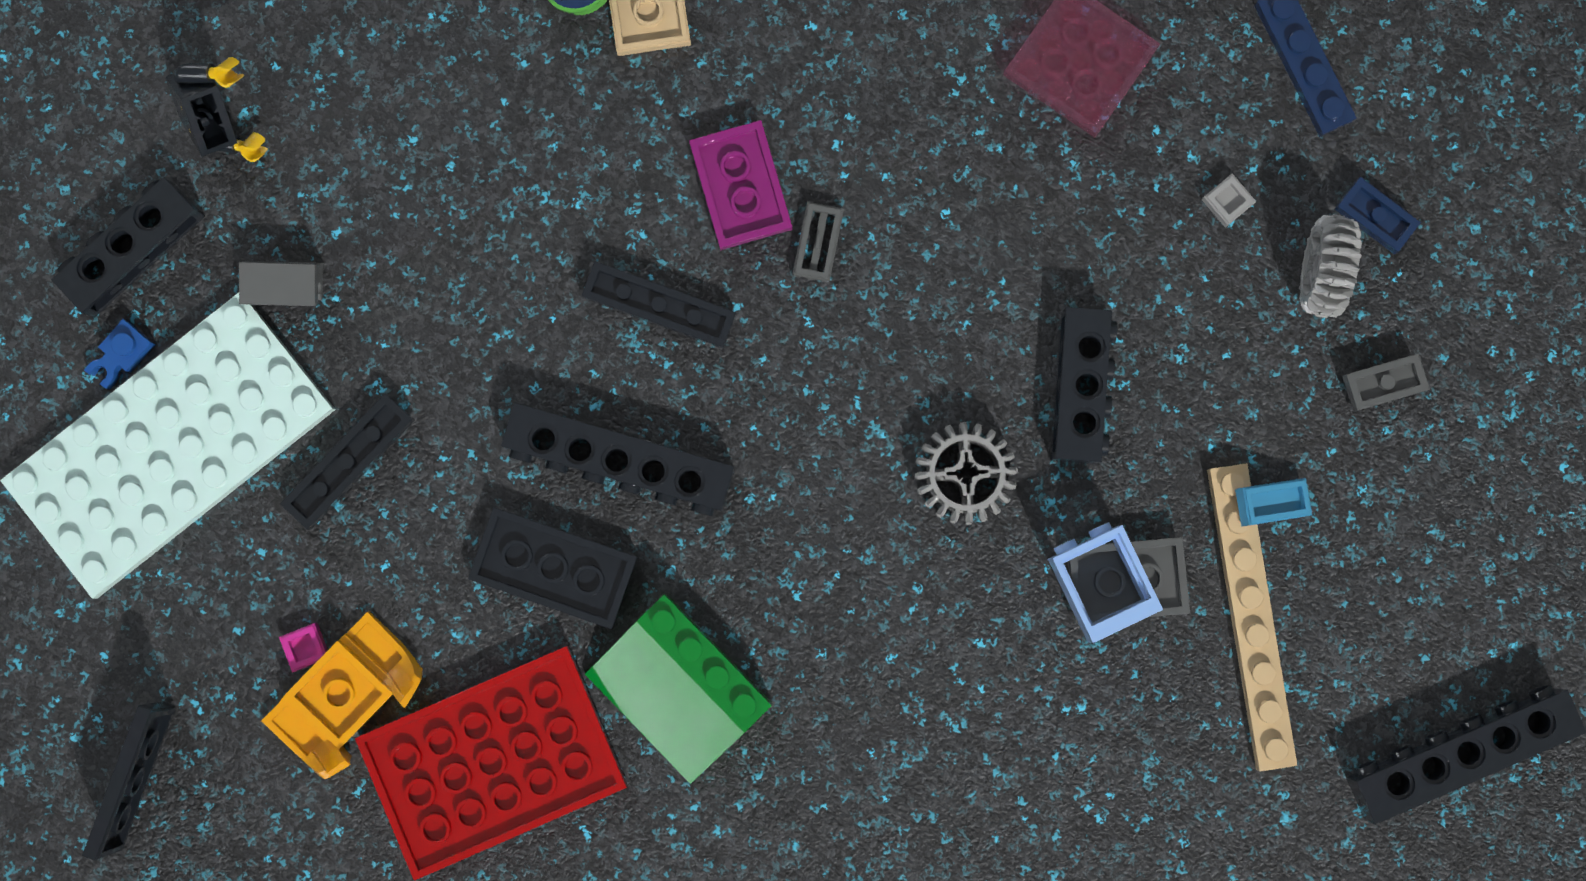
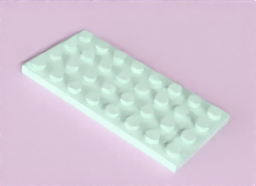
M237 293L0 481L90 597L98 599L336 409L255 307L251 304H239V293Z

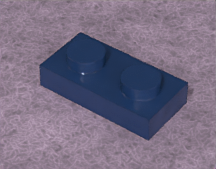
M1361 177L1354 182L1334 208L1346 218L1357 221L1362 231L1393 254L1400 251L1421 223Z

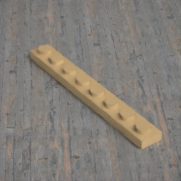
M1248 464L1208 469L1207 474L1256 770L1266 771L1297 766L1258 525L1241 527L1235 493L1237 488L1251 486Z

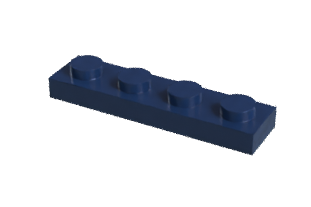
M1258 0L1254 7L1319 137L1357 119L1299 1Z

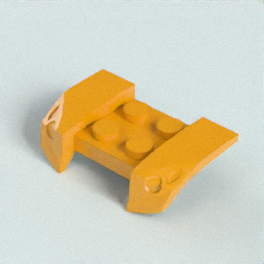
M368 611L283 696L281 701L262 719V722L315 773L323 779H327L350 765L352 755L343 745L392 695L404 708L407 706L421 682L422 668L406 646Z

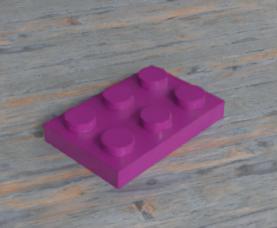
M761 120L689 140L720 250L792 230V224Z

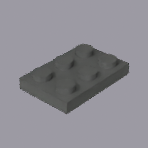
M1183 537L1131 542L1163 608L1162 611L1149 617L1190 614ZM1114 543L1103 544L1068 561L1069 576L1092 622L1141 600ZM1073 613L1074 623H1078Z

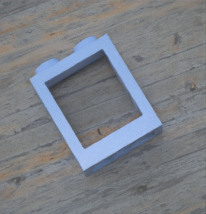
M1109 522L1090 530L1088 533L1091 538L1078 545L1075 539H1072L1053 548L1056 555L1048 558L1081 630L1089 643H1095L1163 610L1123 525L1112 528ZM1113 540L1141 600L1092 623L1064 563Z

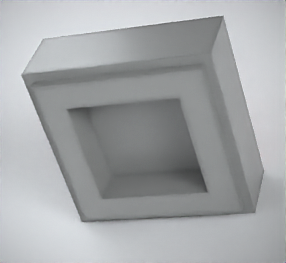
M1233 174L1229 175L1201 199L1225 228L1256 203V200Z

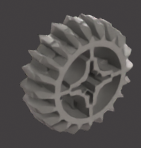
M1334 214L1332 216L1323 215L1315 222L1314 227L1311 229V235L1307 238L1306 250H1304L1299 286L1301 291L1299 299L1302 309L1306 313L1315 314L1316 317L1327 318L1329 316L1337 318L1338 315H1342L1349 305L1355 283H1357L1356 278L1360 270L1359 262L1362 256L1360 254L1362 246L1360 240L1361 231L1357 221H1354V219Z
M961 422L959 424V435H955L952 426L948 425L944 428L946 440L935 432L931 438L937 447L933 448L929 444H924L921 448L930 457L929 459L919 457L916 459V464L926 467V472L915 473L914 478L915 480L926 479L927 485L918 488L917 492L919 495L930 491L933 497L925 502V506L929 508L938 502L941 507L936 512L937 517H943L947 509L952 511L950 523H957L959 514L963 513L965 524L971 525L973 523V513L975 512L981 522L987 521L985 508L988 507L994 515H997L1001 510L995 503L996 499L1005 504L1011 500L1002 490L1003 488L1008 490L1016 488V483L1007 481L1006 475H1015L1018 473V469L1015 467H1005V462L1011 461L1015 456L1013 453L1001 455L999 450L1003 449L1007 442L1003 439L994 446L991 440L995 437L996 432L992 429L983 438L980 436L982 431L981 424H976L972 434H968L966 422ZM958 444L959 452L957 453L958 458L955 466L935 470L940 454L949 446ZM970 444L977 445L985 450L992 458L995 466H982L976 463L972 456V450H970ZM964 462L970 465L969 469L973 468L975 472L985 473L970 478L967 489L966 484L962 483V479L959 480L957 475H947L962 469ZM996 478L994 488L989 496L982 502L973 504L974 489L977 481ZM936 481H948L956 484L959 488L962 505L945 497Z

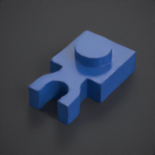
M122 319L98 346L105 353L103 357L90 362L84 371L89 375L95 376L101 368H105L107 376L101 381L100 385L110 390L116 384L120 370L123 368L126 372L131 373L156 344L128 320Z

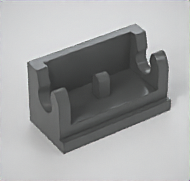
M239 262V304L317 306L318 300L322 301L324 263Z

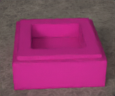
M318 623L310 624L279 637L292 673L314 665L328 651Z

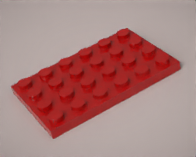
M569 646L355 738L414 881L628 787Z

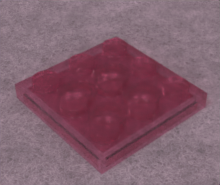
M1054 0L1010 62L1003 75L1095 138L1153 56L1160 43L1097 0Z

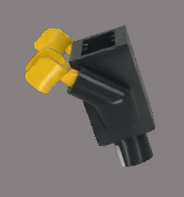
M229 57L216 67L212 63L182 64L174 70V73L167 75L165 79L178 115L201 157L216 151L237 154L240 151L246 160L256 162L268 150V148L261 146L265 142V138L259 133L253 132L245 141H241L239 136L234 135L218 85L215 82L217 81L219 85L227 88L244 76V74H237L232 70L233 67L239 64V61L234 57Z

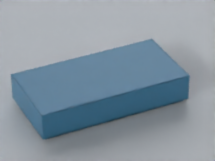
M1306 478L1235 489L1241 527L1312 515Z

